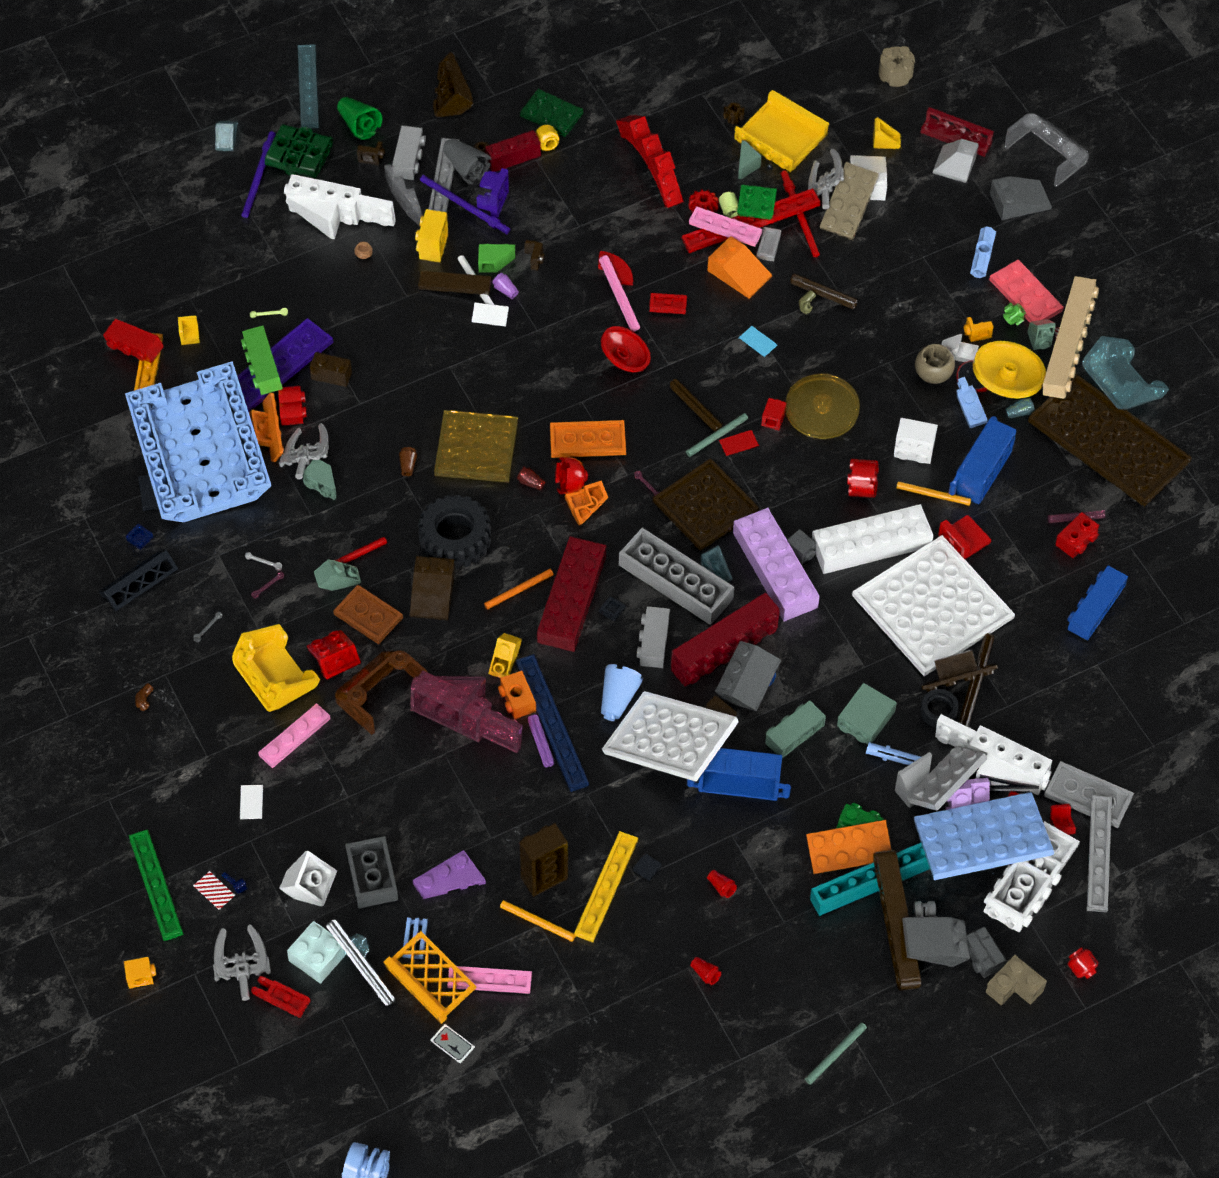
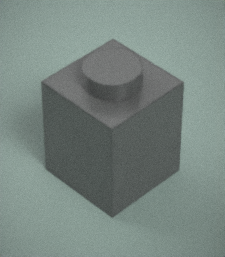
M800 529L787 540L801 564L806 560H811L816 554V542Z

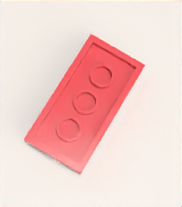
M1019 260L990 275L989 280L1013 305L1018 303L1023 307L1026 312L1024 317L1029 323L1050 319L1063 311V306Z

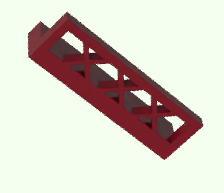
M929 107L920 133L946 143L960 139L978 143L977 154L985 157L992 144L994 131ZM931 115L936 116L939 120L931 118ZM980 134L987 135V136H988V139L985 138V137H982Z

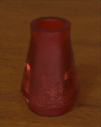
M524 466L517 476L520 484L539 491L542 490L546 483L530 467L526 468Z

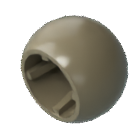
M927 345L920 350L916 357V372L927 383H943L954 372V356L943 345Z

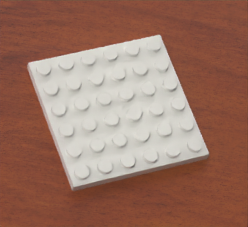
M943 535L852 592V596L923 676L936 669L934 660L963 652L983 639L985 634H991L1015 617L1012 610Z

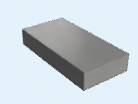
M768 227L763 228L756 258L774 262L781 230Z

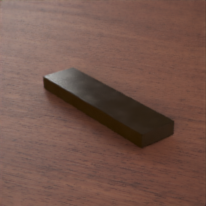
M421 271L418 288L421 290L489 295L492 277Z

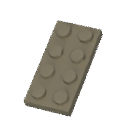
M846 162L843 168L844 180H840L835 187L829 202V208L826 210L820 224V229L854 240L880 175L879 173Z

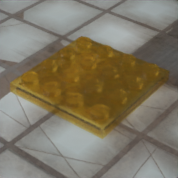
M444 410L434 475L509 483L518 417Z

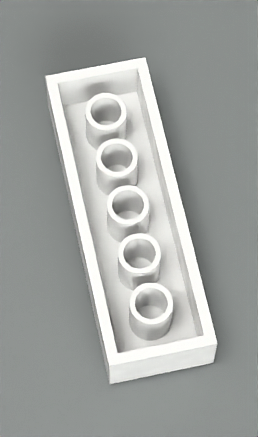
M920 504L815 530L812 533V540L816 542V556L823 574L918 551L932 542L933 533Z

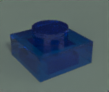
M137 524L126 535V540L140 550L153 538V534L140 524Z

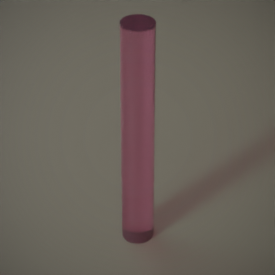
M1104 510L1083 512L1091 519L1105 518ZM1080 513L1048 515V522L1073 521Z

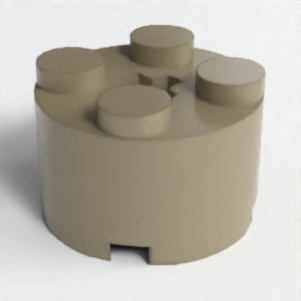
M902 46L885 48L883 50L879 65V77L883 82L886 81L893 87H900L906 85L912 79L915 58L910 49Z

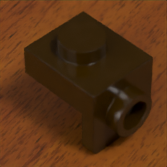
M525 240V253L531 255V270L538 271L539 265L543 264L545 257L543 243Z

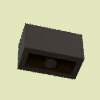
M315 352L310 364L311 379L347 387L352 374L351 361Z

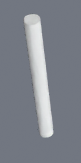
M463 255L459 256L458 261L466 274L476 275ZM480 294L485 304L494 305L489 295Z

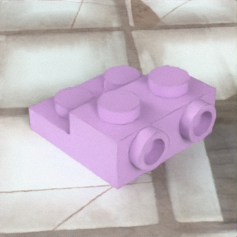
M989 779L967 780L947 800L948 807H945V810L989 801Z

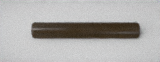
M793 274L790 283L808 291L811 290L817 295L851 309H855L858 300L797 274Z
M678 379L670 382V388L714 432L722 428V423Z

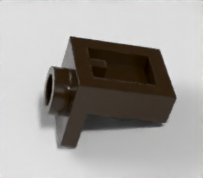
M378 141L376 148L359 145L357 149L358 162L379 166L380 160L385 155L382 142Z

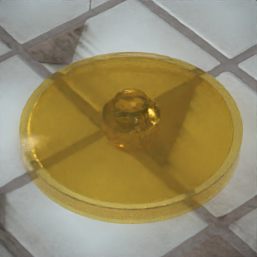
M814 374L800 379L790 388L786 397V415L788 420L799 432L813 438L829 439L838 437L853 427L859 415L860 403L856 391L845 380L829 374Z

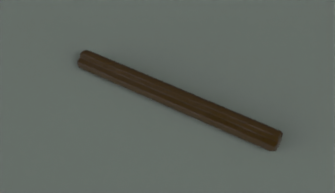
M987 633L983 637L976 661L977 668L987 665L994 641V635ZM983 673L975 675L976 678L970 681L958 722L966 727H969L983 679Z

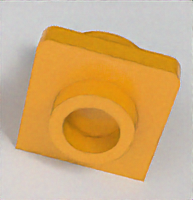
M968 317L966 325H964V332L966 336H969L970 342L992 338L993 325L991 321L973 324L971 317Z

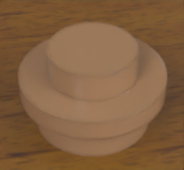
M360 242L355 247V255L360 259H367L373 253L372 247L367 242Z

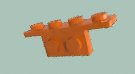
M269 393L263 401L264 412L251 410L249 416L258 444L269 447L271 461L276 462L283 454L284 447L281 442L279 416L276 410L277 402L274 393Z

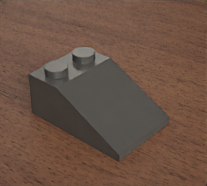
M1010 176L992 180L990 196L1001 220L1052 209L1040 180Z
M905 917L902 919L907 958L951 967L970 959L965 920L951 917Z

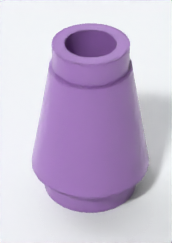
M500 273L494 278L492 284L495 289L511 299L517 296L519 291L507 275Z

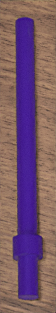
M273 131L269 132L268 138L263 144V152L241 215L243 218H248L266 166V154L276 136V133Z
M425 175L421 176V182L481 218L493 229L497 228L506 235L510 232V228L502 224L498 218L489 216Z

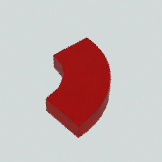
M600 251L599 258L604 255L609 257L621 285L633 286L632 272L627 263L612 253ZM599 261L598 269L603 270Z

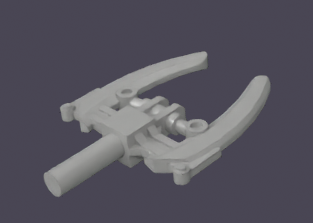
M835 149L830 150L834 162V168L831 170V173L825 172L824 176L821 175L818 182H816L819 162L814 161L809 177L808 190L813 188L817 196L822 194L823 209L829 208V193L833 191V186L838 185L840 180H844L841 158Z
M322 423L318 426L320 441L314 446L308 443L306 446L303 444L298 449H294L295 443L302 433L300 428L293 433L285 446L279 465L280 467H283L285 464L290 466L292 463L297 462L298 467L295 475L297 479L303 478L305 465H309L311 459L327 458L329 438L328 432Z
M248 925L247 931L255 946L256 952L253 955L248 956L243 952L242 956H238V953H236L235 957L229 959L224 957L226 930L224 928L220 930L214 948L213 968L215 981H219V978L229 980L230 977H236L239 980L241 998L244 1001L250 999L247 980L249 976L256 973V976H260L263 972L271 973L269 957H267L263 940L252 925ZM249 960H253L257 962V964L250 965L247 962H249ZM229 963L235 964L233 967L226 968Z

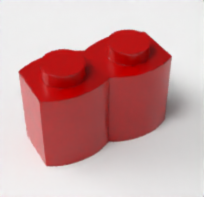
M300 386L282 387L283 389L278 390L281 426L304 424L303 418H307L306 407H302V403L305 402V391H301Z

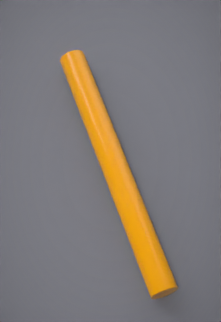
M899 481L897 483L896 489L968 506L971 503V498L950 495L946 492Z
M505 900L500 905V908L573 942L576 934Z

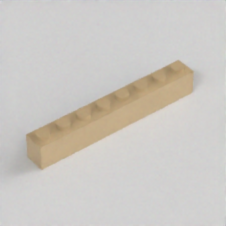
M1076 276L1074 278L1044 378V396L1065 399L1066 393L1071 390L1072 381L1070 380L1075 377L1076 367L1074 366L1075 364L1078 365L1080 358L1078 352L1083 349L1084 340L1082 339L1086 338L1088 329L1086 325L1091 322L1090 311H1094V298H1097L1099 294V287H1096V279Z

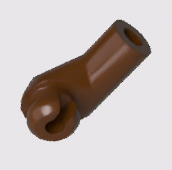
M148 683L135 696L136 707L140 708L141 711H145L150 706L146 700L147 696L154 689Z

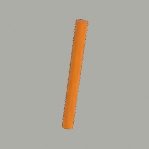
M548 569L485 602L484 605L488 610L554 574L551 569Z

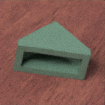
M743 140L741 143L738 179H743L761 167V155Z

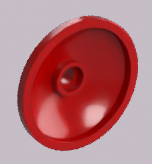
M613 326L606 329L602 334L601 346L608 360L619 369L636 373L643 371L649 365V349L645 342L633 331L624 327Z

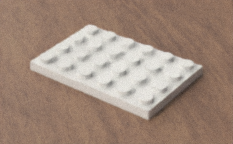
M644 691L604 745L602 751L609 756L697 781L738 724V720L735 716Z

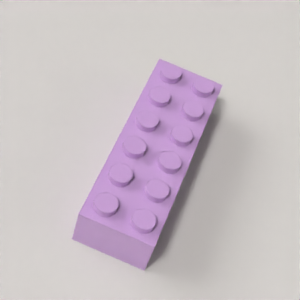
M766 508L735 520L733 534L769 597L780 608L779 614L782 620L787 621L817 609L819 594L770 510Z

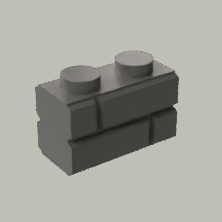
M983 927L967 935L969 956L973 961L972 965L976 973H981L982 977L986 978L994 972L1000 971L1006 964V959L987 929Z

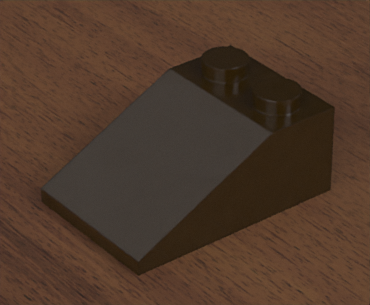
M416 556L410 617L448 620L455 576L454 559Z

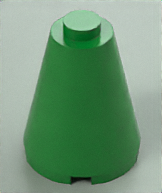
M344 97L338 102L337 110L355 137L365 140L375 135L376 132L374 131L377 127L380 128L382 124V114L377 108L349 97Z

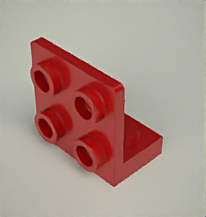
M966 515L954 524H950L947 519L940 523L938 535H943L964 559H967L991 543L990 537L969 515Z
M341 630L333 631L328 636L316 639L307 645L309 652L318 660L326 680L361 663L354 643Z

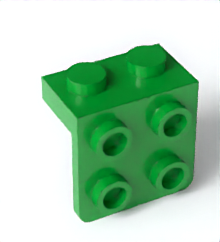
M741 185L737 214L744 217L772 219L777 189Z

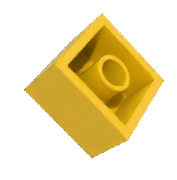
M426 209L424 216L420 218L421 228L416 232L415 239L418 241L416 251L419 252V259L441 262L448 238L447 212Z

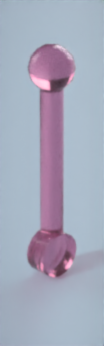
M640 471L634 473L635 478L640 479L654 493V496L660 493L642 477Z
M278 572L275 578L259 590L253 591L251 596L257 598L262 591L278 579H283L284 573Z

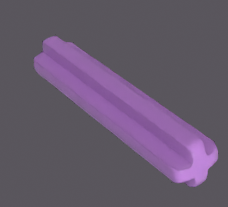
M531 715L528 717V723L543 765L546 768L554 765V759L538 715Z

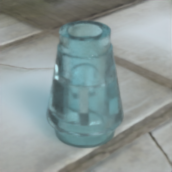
M1030 397L1022 398L1006 408L1009 419L1030 415L1031 412L1035 411Z

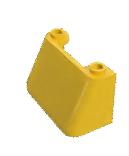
M280 624L242 633L232 655L234 666L269 712L278 710L315 689L320 681L318 675L311 669L303 673L286 651L285 646L288 641V635Z

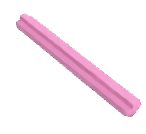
M604 255L599 258L600 264L630 330L635 332L640 329V325L609 257Z

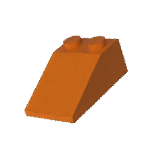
M732 236L708 257L707 271L749 299L772 277V274L753 253Z

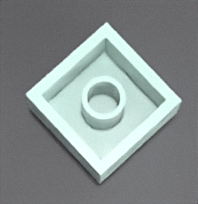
M314 921L287 950L289 961L320 984L346 955V952L334 936Z

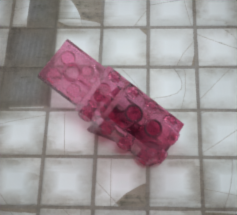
M422 671L419 676L413 679L411 684L410 710L477 742H480L482 737L515 753H518L521 748L522 725L516 720L508 719L499 712L491 710L492 703L485 699V677L434 676Z

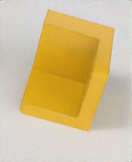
M178 317L181 345L200 343L197 317Z

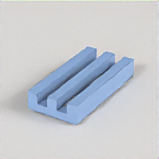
M407 918L403 947L409 942L411 925H414L413 937L418 934L419 926H422V932L426 935L427 919L419 920V918H415V920H411V918ZM421 938L419 950H424L425 941ZM424 954L414 955V959H423ZM403 955L402 957L411 958V955Z

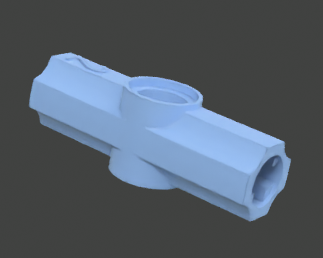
M986 226L980 230L970 272L976 278L985 277L996 235V231L991 227Z

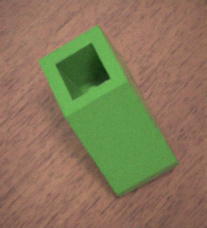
M479 244V272L497 273L515 259V245Z

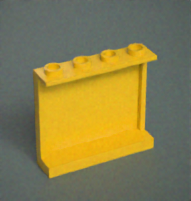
M772 90L768 94V101L742 128L735 127L734 139L739 143H742V140L746 141L766 159L772 160L781 168L792 172L828 135L829 123Z

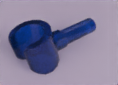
M224 872L222 874V877L232 884L236 893H241L247 889L246 883L242 878L235 881L227 873Z

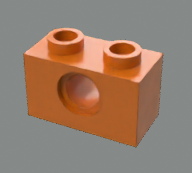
M522 671L500 678V686H498L500 696L505 697L507 712L512 713L514 719L536 712V701Z

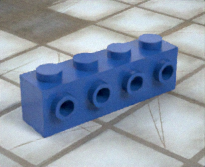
M1107 566L1104 571L1101 570L1096 577L1097 582L1095 585L1091 584L1088 588L1086 598L1082 597L1080 599L1077 611H1072L1068 617V630L1088 641L1125 588L1128 576L1110 566Z

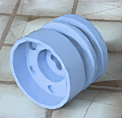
M353 1142L345 1161L342 1178H387L390 1152L383 1150L379 1157L380 1150L375 1148L371 1155L368 1156L367 1145Z

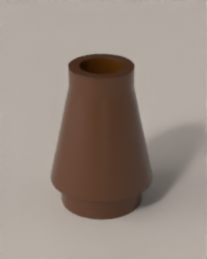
M404 447L399 453L401 474L403 476L413 475L414 465L418 456L414 448Z

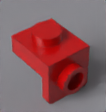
M1070 804L1051 806V825L1068 835L1075 834L1076 830L1071 817Z

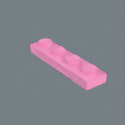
M697 206L689 219L690 225L728 238L732 236L736 240L754 247L762 234V229Z
M315 704L259 751V756L271 768L275 767L331 719L330 715L318 704Z
M457 966L476 985L477 988L475 990L530 994L532 971ZM449 968L448 978H453L454 970ZM448 982V988H453V982ZM456 982V989H467L469 987L466 982Z

